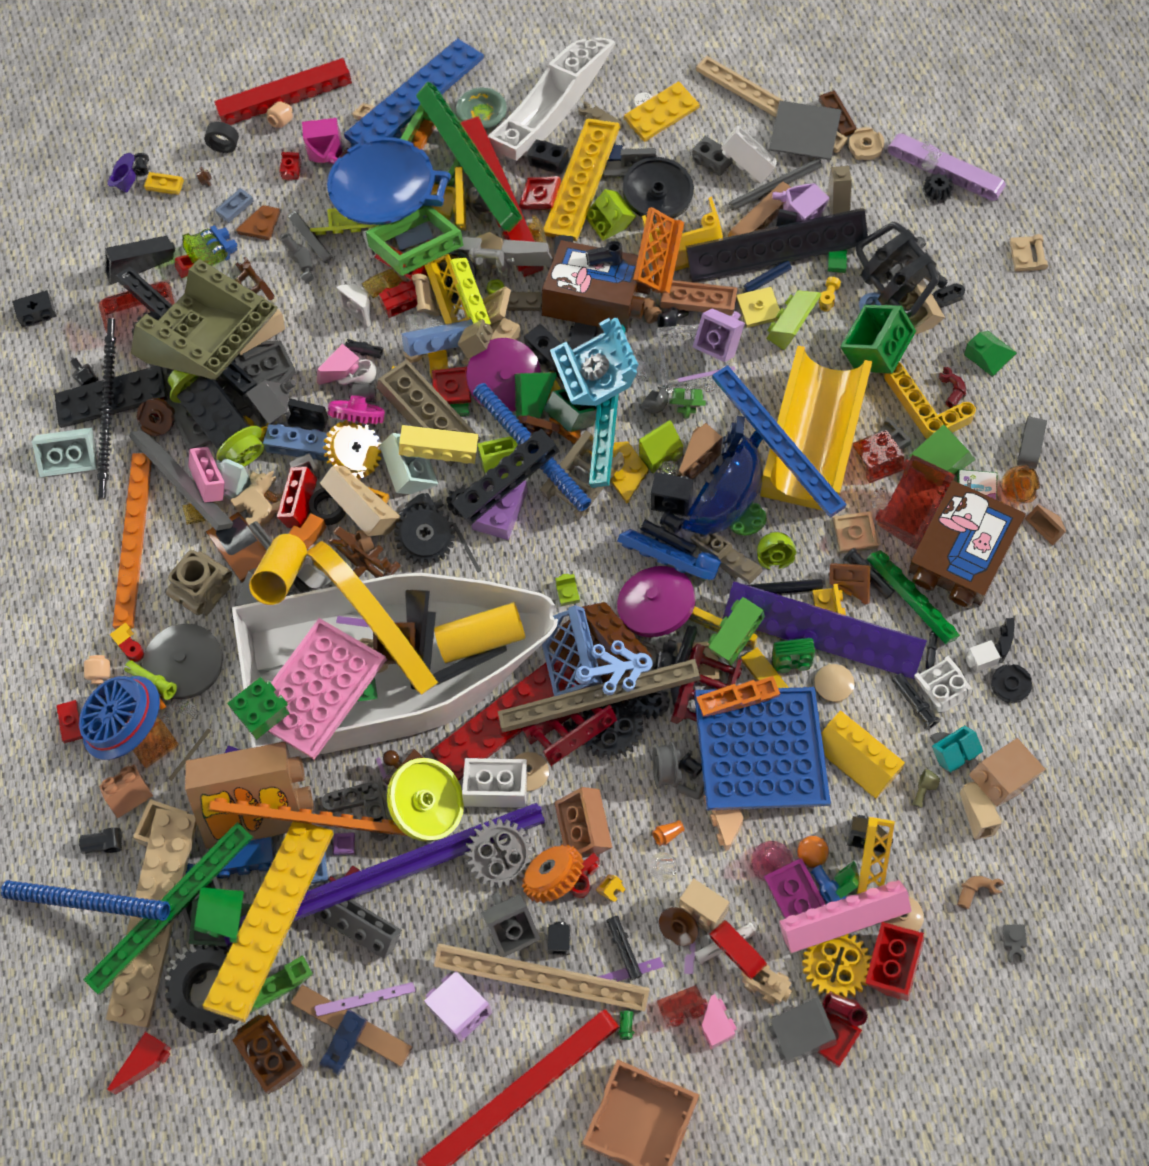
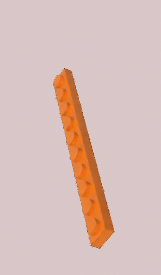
M132 453L113 617L114 629L119 628L124 623H127L130 628H134L152 461L144 453Z
M215 798L214 801L208 803L207 811L408 836L394 824L393 820L382 819V822H374L372 817H361V820L353 819V815L341 814V817L332 816V812L320 811L319 815L312 814V810L299 809V812L291 811V807L278 806V809H272L269 804L257 803V807L248 806L249 802L236 801V804L227 803V799Z

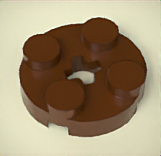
M151 398L139 406L137 421L139 420L141 429L148 435H163L170 431L174 425L175 410L166 401L159 398ZM157 413L159 420L154 421L152 414Z

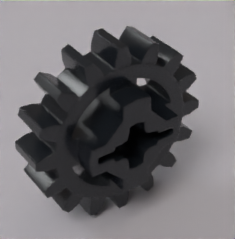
M661 690L627 700H629L628 706L634 707L632 712H639V717H642L644 714L647 719L651 716L657 719L658 716L662 717L667 712L671 699L667 697L668 692Z

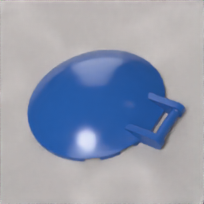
M383 137L370 139L371 142L362 145L358 143L348 149V153L342 158L339 157L333 164L327 180L330 200L339 213L358 223L382 225L401 220L414 213L422 205L443 206V196L451 174L446 171L433 170L429 157L422 149L419 150L415 147L413 143L399 138ZM434 182H440L437 194L431 195Z

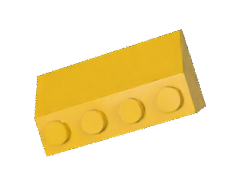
M841 710L821 733L824 757L875 799L879 797L904 767L905 762Z

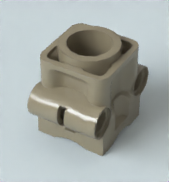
M190 550L168 575L171 584L166 590V595L197 616L201 614L208 616L217 602L231 588L229 581L232 577V571L205 553Z

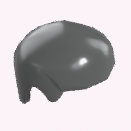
M658 386L659 391L652 390L647 395L641 405L644 410L651 414H657L664 410L668 404L669 394L662 387Z

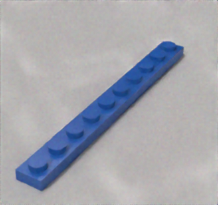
M727 365L712 374V379L829 518L845 509L846 503L733 370Z

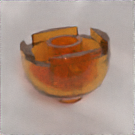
M1029 465L1011 467L1002 477V492L1013 503H1030L1038 496L1035 494L1036 490L1040 489L1039 477L1034 469L1027 467Z

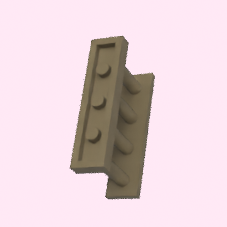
M585 430L559 465L573 479L572 481H575L576 485L587 494L588 498L592 500V504L605 486L591 488L571 474L575 466H580L590 473L591 464L583 460V456L586 452H592L594 438L590 432ZM618 452L615 458L612 457L610 479L616 471H620L624 466L625 460L621 452ZM550 478L540 489L542 495L548 500L556 495L575 508L573 513L578 520L582 516H586L590 510L589 506L586 510L579 512L577 507L573 506V503L562 494V491L558 489V486L554 485Z

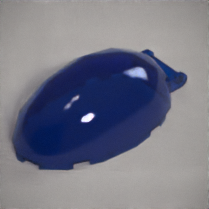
M754 431L750 438L743 434L741 437L743 440L731 452L727 450L723 455L724 462L721 466L717 465L714 468L712 480L710 483L705 482L687 514L690 516L689 521L685 519L682 528L685 531L700 535L723 532L740 521L751 507L758 494L763 477V461L758 449L763 438L757 431Z

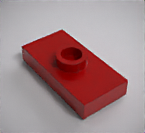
M73 700L56 705L62 742L65 744L83 739L79 729L80 712L78 702Z

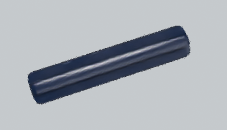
M790 262L781 263L743 285L745 292L755 291L792 269Z

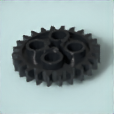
M622 701L608 704L612 707L614 714H616L617 721L583 744L586 745V751L592 749V756L599 753L600 759L607 755L608 760H610L612 755H615V758L618 760L619 754L622 753L626 757L627 750L632 753L634 752L632 745L639 746L638 740H642L641 733L644 732V727L641 726L643 725V719L639 717V712H632L634 707L631 706L629 708V701H626L624 704H622ZM608 705L601 706L600 708L603 710ZM589 709V712L583 711L584 717L582 718L587 721L595 714ZM623 727H629L626 731L621 730ZM609 739L614 740L613 743H606Z

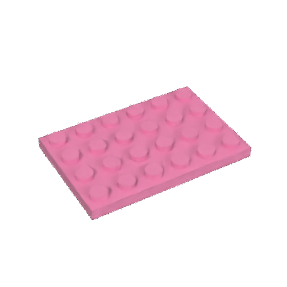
M319 618L271 682L276 689L274 693L277 697L282 695L289 704L286 708L290 714L268 732L315 760L386 662V656Z

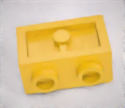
M833 584V587L830 589L812 591L814 606L846 615L845 608L841 607L843 594L842 590H838V584Z

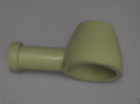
M925 768L918 783L919 789L912 803L913 806L922 808L926 791L938 788L940 778L931 770Z

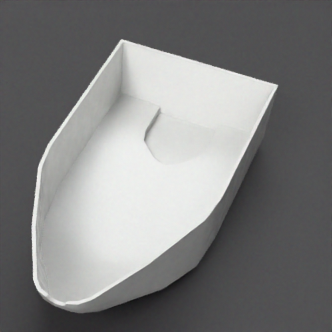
M428 573L396 574L362 581L393 622H407L406 590L430 591L428 611L436 612L435 627L514 602L526 639L506 645V652L439 685L435 684L422 695L416 690L411 689L410 681L397 664H389L385 671L375 675L378 699L356 702L318 755L406 737L449 724L486 698L550 637L557 627L558 619L553 617L554 603L551 598L538 592L489 581ZM336 586L286 596L282 602L275 605L256 602L232 607L244 689L260 677L265 683L268 680L272 682L319 618L358 641L362 638L373 639V631L370 627L336 623L337 616L363 619ZM435 632L430 669L432 675L463 660L460 659L445 664L436 641ZM268 731L257 740L250 733L252 748L284 742ZM287 744L290 758L301 756V759L309 757Z

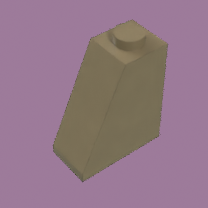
M849 165L831 167L827 195L830 198L829 207L831 215L851 210L852 179Z

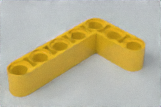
M898 363L894 370L896 373H884L885 381L926 439L936 432L931 430V428L938 430L944 424L953 433L972 423L976 408L970 402H963L937 415L902 363Z

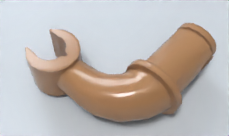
M972 876L965 883L961 884L962 891L957 906L969 909L974 893L978 891V888H988L990 893L996 895L1002 891L997 890L994 885L1003 886L1005 883L1001 879L991 880L984 876Z

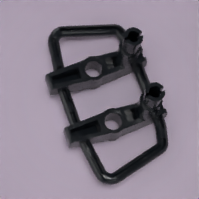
M893 221L859 241L856 246V254L864 268L860 276L868 285L873 284L879 291L880 296L877 300L881 305L902 306L898 301L912 292L924 278L929 281V284L912 308L906 310L903 307L908 318L918 312L936 285L939 288H944L948 280L936 270L937 264L928 253H925L917 244L918 239L914 236V233L898 222ZM893 229L900 233L884 246L877 249L873 257L868 261L863 252V248ZM905 254L912 259H916L900 272H897L886 287L880 282L879 278L893 268Z

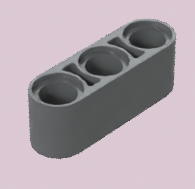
M1031 416L1027 417L1017 465L1033 469L1037 468L1047 420Z

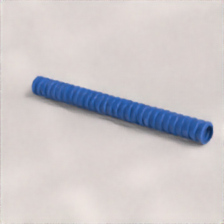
M486 383L479 384L474 389L473 395L495 417L496 421L506 429V432L517 441L518 445L525 443L531 436V433L516 419V416L509 411L505 404L498 399L497 395L487 387ZM533 449L531 454L536 453L538 449ZM553 457L540 467L543 473L547 474L546 476L554 482V485L558 486L562 494L573 503V506L577 507L579 512L586 510L590 506L592 500L588 498L587 494H584V491L576 485L575 481H572L573 479L565 473V470L557 464Z
M6 880L1 887V896L4 899L114 913L160 921L166 920L170 913L169 903L160 900L133 898Z

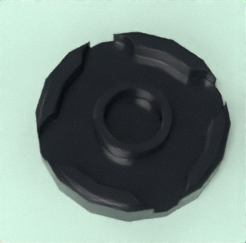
M1006 664L996 669L991 679V687L993 693L999 699L1014 704L1022 702L1028 697L1032 690V678L1025 668L1016 664Z

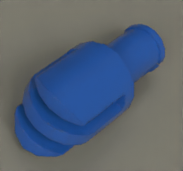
M822 865L811 870L810 873L819 884V893L826 904L847 898L844 896L840 899L836 893L839 886L838 883L830 880Z

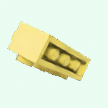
M402 425L399 455L475 464L478 434Z

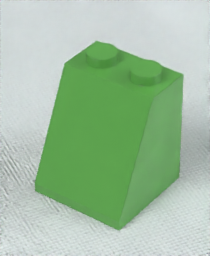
M944 424L909 455L913 460L911 464L917 471L922 469L925 473L923 477L930 485L934 482L937 487L958 473L959 469L965 468L976 460Z

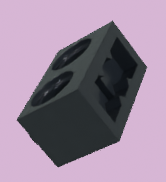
M538 139L535 140L527 154L530 166L562 175L570 160L568 147Z

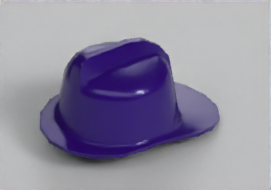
M126 153L118 159L107 181L109 187L115 186L125 193L130 190L136 180V174L132 169L134 163V155L132 153Z

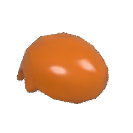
M807 836L798 845V858H802L804 864L809 868L822 865L827 861L829 855L828 845L824 839L818 836Z

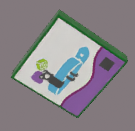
M958 470V483L997 500V472Z

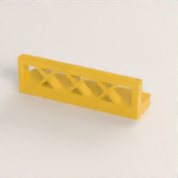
M449 254L425 264L445 325L472 320L466 314L456 287L458 282L450 263L451 258ZM446 260L447 267L445 272L440 270L439 263ZM448 276L453 279L451 288L446 287L445 284ZM454 292L459 296L456 305L451 301ZM460 308L464 310L466 317L458 321L457 314Z
M869 817L857 894L867 891V885L873 881L879 887L885 885L895 821ZM877 825L889 827V832L881 837L876 831ZM881 843L886 851L877 856L873 849ZM878 862L883 869L874 875L870 867Z

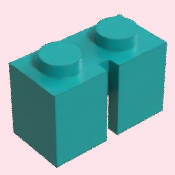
M965 725L932 746L939 766L950 773L964 765L965 760H973L984 752L976 731Z

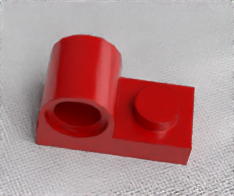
M595 853L591 854L582 863L584 866L581 869L582 874L576 884L582 882L586 887L583 890H577L573 886L570 890V893L576 898H584L590 892V882L586 875L594 874L599 869L598 865L600 864V859Z

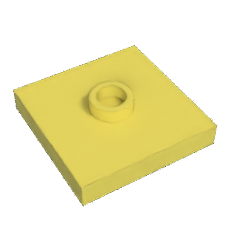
M772 287L736 295L746 328L778 321L776 316L780 309Z

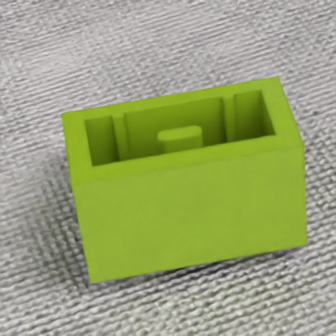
M604 189L592 204L586 216V219L602 240H606L627 229L636 218V215L619 192Z
M508 436L478 443L479 459L484 475L489 469L495 468L502 458L514 452L518 445L513 437ZM519 461L516 466L522 465V461ZM509 473L503 474L501 478H506Z

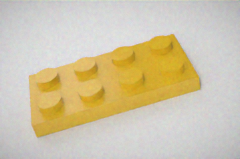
M678 81L624 114V120L646 142L699 109L700 104Z

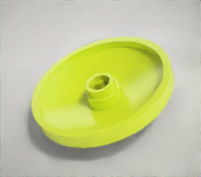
M429 758L411 760L394 772L388 784L387 804L390 815L398 828L409 837L424 842L436 841L452 833L460 823L464 810L462 788L454 773L441 762Z

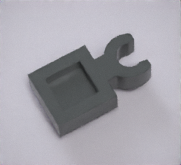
M1003 925L1004 948H1010L1011 950L1008 953L1009 963L1013 962V954L1019 955L1020 962L1023 963L1025 961V953L1021 948H1026L1027 946L1025 925Z

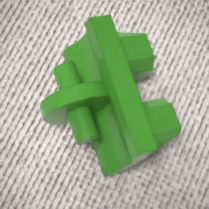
M674 388L672 398H669L668 403L684 405L683 407H677V413H683L684 419H688L690 413L696 414V408H690V405L706 406V400H703L702 389H691L690 399H684L685 389Z

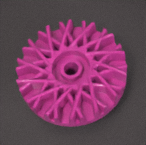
M352 395L348 401H331L328 405L327 414L332 416V418L347 419L353 423L356 420L363 424H377L384 422L385 411L379 406L367 404L365 397Z

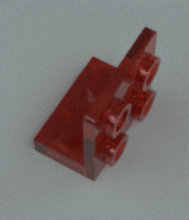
M887 430L853 442V448L866 465V479L869 483L904 470V454Z
M697 985L657 1000V1005L666 1027L669 1025L677 1027L684 1023V1019L689 1017L697 1019L703 1016L708 1004L706 998L702 999Z

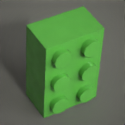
M744 597L740 601L738 599L735 601L729 618L726 616L722 620L720 631L718 634L714 633L708 641L711 653L732 666L765 617L764 611Z

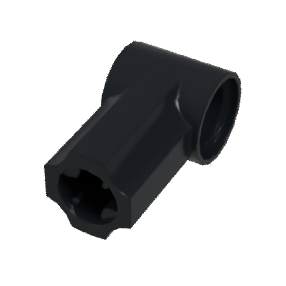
M610 241L606 244V247L585 251L588 266L603 263L616 266L623 261L622 244L619 241Z
M112 827L106 828L100 833L80 835L79 847L81 853L88 854L101 851L115 853L122 851L121 829Z

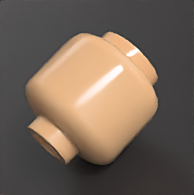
M277 102L267 111V120L273 127L283 128L293 118L292 108L283 102Z
M104 655L89 656V659L84 661V678L91 680V684H102L103 680L110 678V661L105 659Z

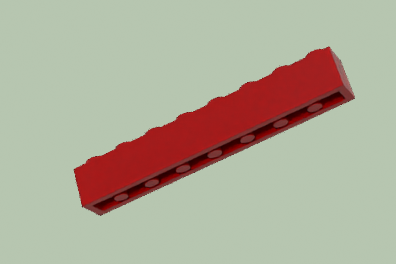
M340 58L216 100L214 104L221 122L233 125L237 122L248 120L251 117L266 114L268 109L277 102H283L288 105L298 103L301 100L351 84L352 80L344 58Z

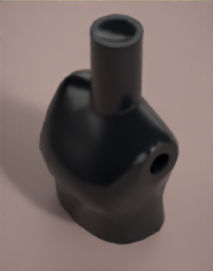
M671 307L666 312L658 314L657 325L659 330L664 332L676 329L678 320L688 316L689 312L685 310L678 312L677 308Z
M73 358L70 361L76 369L72 377L80 386L98 381V377L94 374L89 364L81 365L77 358Z

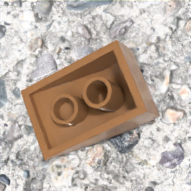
M707 423L701 427L698 426L693 431L679 469V477L686 476L690 479H695L721 455L722 436Z

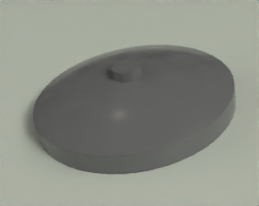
M178 624L164 629L151 640L143 658L144 669L154 675L163 676L169 683L176 684L177 691L171 699L179 700L196 697L208 690L219 677L223 665L222 649L215 636L207 629L195 624Z

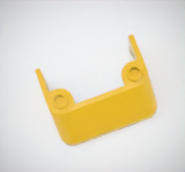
M712 197L708 198L710 213L705 214L701 219L702 228L682 233L674 271L689 267L686 246L723 238L719 217ZM646 215L642 216L644 227L646 222ZM656 228L657 235L659 236L661 234L660 230ZM651 233L649 235L650 242L653 241ZM654 245L652 246L653 253L655 254L657 250Z

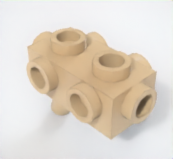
M768 964L757 974L761 978L760 982L751 980L743 972L741 973L744 976L742 982L745 983L744 988L754 994L756 991L763 994V999L771 1005H774L775 1002L780 1005L782 1000L787 1002L792 993V990L789 989L791 986V982L788 981L789 978L783 973L778 972L776 974L771 971Z

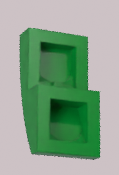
M847 249L829 252L827 272L846 273Z
M855 861L839 870L834 877L839 885L836 893L840 899L858 888L859 872Z

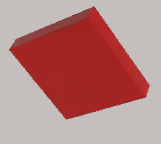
M528 177L519 203L520 209H553L561 184L560 177Z
M467 366L432 370V387L449 405L471 403V393L466 380Z
M825 1011L836 1037V1045L817 1053L840 1067L862 1032V1029L852 1025L848 1020Z

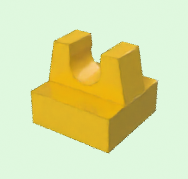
M608 874L596 888V891L610 901L616 902L617 898L614 896V891L617 889L623 893L626 889L617 876Z

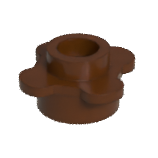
M202 166L199 167L200 171L196 173L199 182L202 185L208 184V186H211L210 180L212 177L210 172L204 170Z

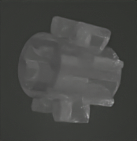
M671 460L669 462L665 461L659 465L657 472H665L679 477L678 471L680 467Z

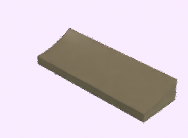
M405 360L378 379L377 389L411 426L476 434L408 360ZM445 461L450 467L455 463V461Z

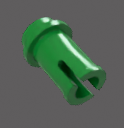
M620 1011V1030L618 1035H620L621 1040H632L633 1035H635V1031H633V1012Z

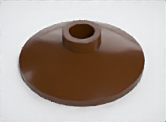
M670 907L665 909L659 917L661 933L666 939L673 941L676 945L688 946L697 939L699 933L697 922L685 910L678 907Z

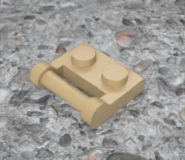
M1036 234L1031 237L1010 238L1009 242L1015 272L1046 270L1048 268V262L1045 260L1042 243L1044 239L1042 234ZM1030 245H1035L1038 262H1033Z
M423 274L413 275L412 280L415 283L418 301L417 312H425L433 316L442 315L429 277Z

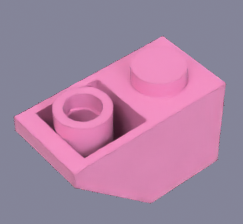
M715 994L710 998L701 1028L711 1049L735 1038L734 1031L737 1030L732 1018L728 1019L724 1013L726 1011L724 1002L721 998L717 999Z

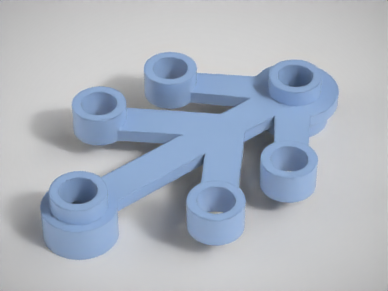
M614 641L611 651L629 660L622 662L607 653L603 645L596 644L592 649V655L611 665L595 668L581 666L575 673V679L580 684H587L590 682L591 677L614 673L611 679L603 686V692L606 695H612L623 673L626 670L633 669L630 677L625 678L622 683L625 691H632L640 673L648 672L651 669L652 660L647 654H634L624 648V644L621 641ZM618 645L621 649L617 650L614 646ZM595 649L601 650L602 653H597ZM639 660L644 661L646 664H641ZM581 671L587 672L588 675H582ZM626 682H630L632 686H627ZM606 686H611L613 690H608Z

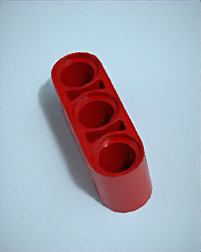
M726 920L722 921L709 933L713 942L749 979L752 980L767 966L762 956Z

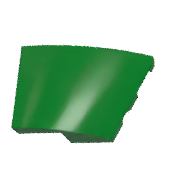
M201 887L194 930L210 934L214 937L224 935L230 937V942L236 943L244 891Z

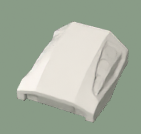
M949 656L928 670L914 675L917 683L932 700L938 712L948 711L965 701L972 693L971 686Z

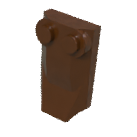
M258 1014L237 1029V1035L232 1041L267 1095L282 1088L304 1069L301 1061L269 1014L265 1016Z

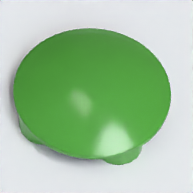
M753 503L740 508H733L730 511L731 516L728 523L734 533L744 536L752 535L764 527L767 516L758 503Z

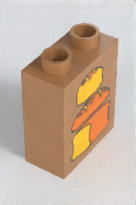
M286 742L186 761L185 791L206 849L212 848L237 822L254 837L252 840L285 834L292 824L290 821L207 811L208 803L214 801L215 798L227 799V803L236 804V801L249 802L248 806L256 807L257 803L269 804L272 809H278V806L291 807V811L299 812V809L314 810L310 787L299 788L298 784L300 781H305L301 756L290 758Z

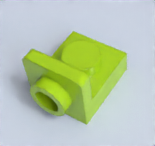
M562 574L555 578L561 606L579 603L580 598L575 575Z

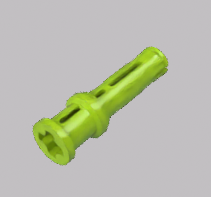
M134 661L126 663L127 667H124L125 672L132 676H141L149 679L164 699L169 700L175 695L177 691L175 683L167 682L161 675L152 674Z

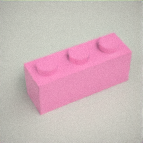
M209 448L190 449L188 467L204 503L223 500L225 482Z

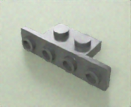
M656 148L621 149V161H607L604 177H625L629 168L636 162L645 158L656 157Z

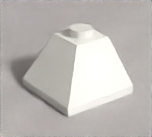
M355 284L339 285L337 291L342 308L369 327L371 321L368 292L363 287L359 288Z

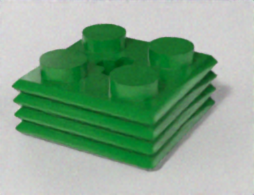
M806 638L774 642L771 657L773 668L779 673H787L790 669H798L799 671L809 670L813 666L815 656L814 639Z

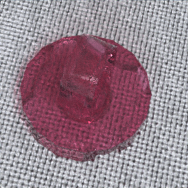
M777 841L761 843L755 848L751 857V866L754 874L764 882L763 877L793 862L790 850L784 844Z

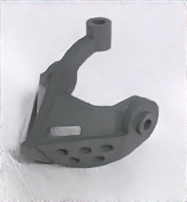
M475 187L468 188L466 205L469 206L478 219L485 220L486 223L492 222L491 213H485L484 215L479 213L491 210Z

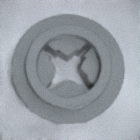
M600 353L596 355L591 354V357L589 359L585 358V363L581 364L580 372L586 380H597L607 372L609 361L605 355Z

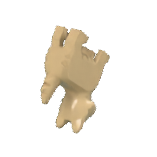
M273 471L268 474L252 472L249 477L251 485L236 498L230 500L237 512L241 513L247 510L250 515H253L251 518L245 519L249 525L257 521L262 527L264 524L269 523L273 519L274 514L279 510L281 500L270 504L264 497V494L277 479L276 476L272 477Z

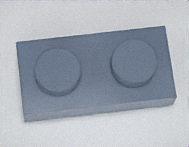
M240 188L216 208L215 211L217 215L230 223L254 200L251 195Z

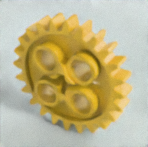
M845 934L844 936L807 948L809 952L803 953V957L806 958L802 960V966L806 967L803 969V974L808 975L806 982L813 981L811 985L812 990L817 987L819 988L818 995H821L823 992L828 994L832 991L847 998L849 993L854 998L855 990L862 993V985L868 986L865 984L872 956H865L869 949H862L863 941L855 942L856 935L850 939L848 934ZM828 948L833 949L835 954L828 955L824 950ZM840 948H843L844 952L841 957V962L838 967L835 981L831 982L830 980L834 972V965L837 962ZM852 955L856 958V961L849 962L845 957ZM825 968L829 971V974L822 975L818 970ZM841 975H847L850 978V981L843 982L840 980L839 977Z

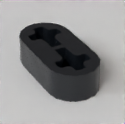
M955 283L934 291L932 295L939 308H943L961 301L965 294V288L963 285Z

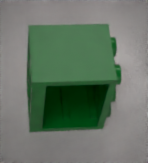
M864 305L840 348L854 369L860 367L865 360L872 361L871 373L893 374L915 335L916 329L902 306Z

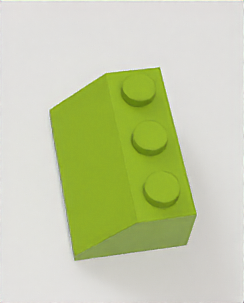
M797 290L794 296L790 294L784 303L787 307L785 309L781 308L776 316L778 321L776 323L772 322L767 329L769 335L766 339L785 350L822 294Z

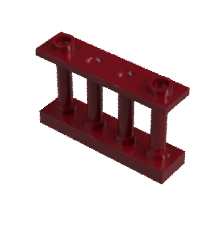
M697 643L691 649L688 661L695 659L698 669L699 665L703 663L728 673L727 683L725 684L701 675L699 672L701 680L680 686L670 722L679 724L686 718L697 722L696 713L689 711L690 709L687 708L689 701H695L694 683L700 682L715 689L736 684V680L739 679L742 673V668L740 667L742 660L738 659L732 666L705 656L706 654L703 653L705 646Z
M608 705L603 710L600 707L590 709L595 715L587 721L578 713L525 726L521 730L530 745L538 741L545 748L543 751L548 764L553 766L616 722L617 718L612 707ZM572 718L578 727L569 733L561 724ZM555 729L562 738L552 744L545 735Z

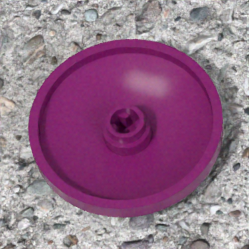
M496 338L490 340L486 350L470 358L466 370V380L470 393L481 406L484 407L473 395V391L479 384L486 383L487 387L497 395L498 399L505 404L509 411L514 412L516 411L515 374L541 373V369L535 354L525 344L511 338Z
M654 566L646 568L633 575L622 587L617 600L618 614L623 623L634 634L643 637L664 636L676 631L689 619L695 606V591L689 578L673 567Z

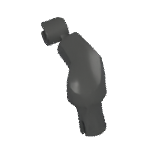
M290 233L283 234L280 237L281 242L288 249L289 257L298 262L301 271L304 272L300 275L301 279L306 284L314 279L311 273L313 263L310 252L303 245L297 244Z

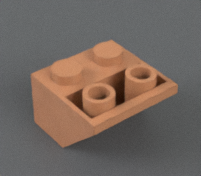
M135 764L125 766L120 770L119 774L106 778L99 786L104 800L117 819L153 797L150 788Z

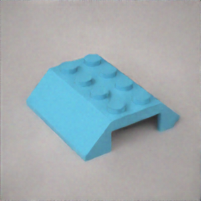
M608 318L600 322L599 324L604 333L573 350L567 342L550 350L572 404L597 406L631 387L637 374L638 362L633 355L630 344L627 342L628 340L618 318H613L612 320ZM597 353L605 355L609 361L607 372L597 380H586L580 372L581 364L585 363V358L589 359L591 354L596 355Z

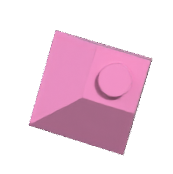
M342 344L317 369V384L329 383L346 378L350 373L354 374L359 368V357Z

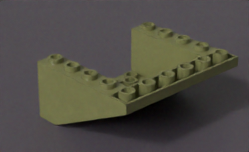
M198 259L188 271L185 293L158 321L145 314L137 322L134 328L131 354L148 364L216 380L277 312L278 307L201 259Z

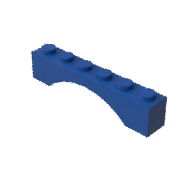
M272 838L251 840L216 877L224 879L230 877V874L247 875L253 870H259L260 872L269 871L276 856ZM188 863L185 875H186L196 864H189V863Z

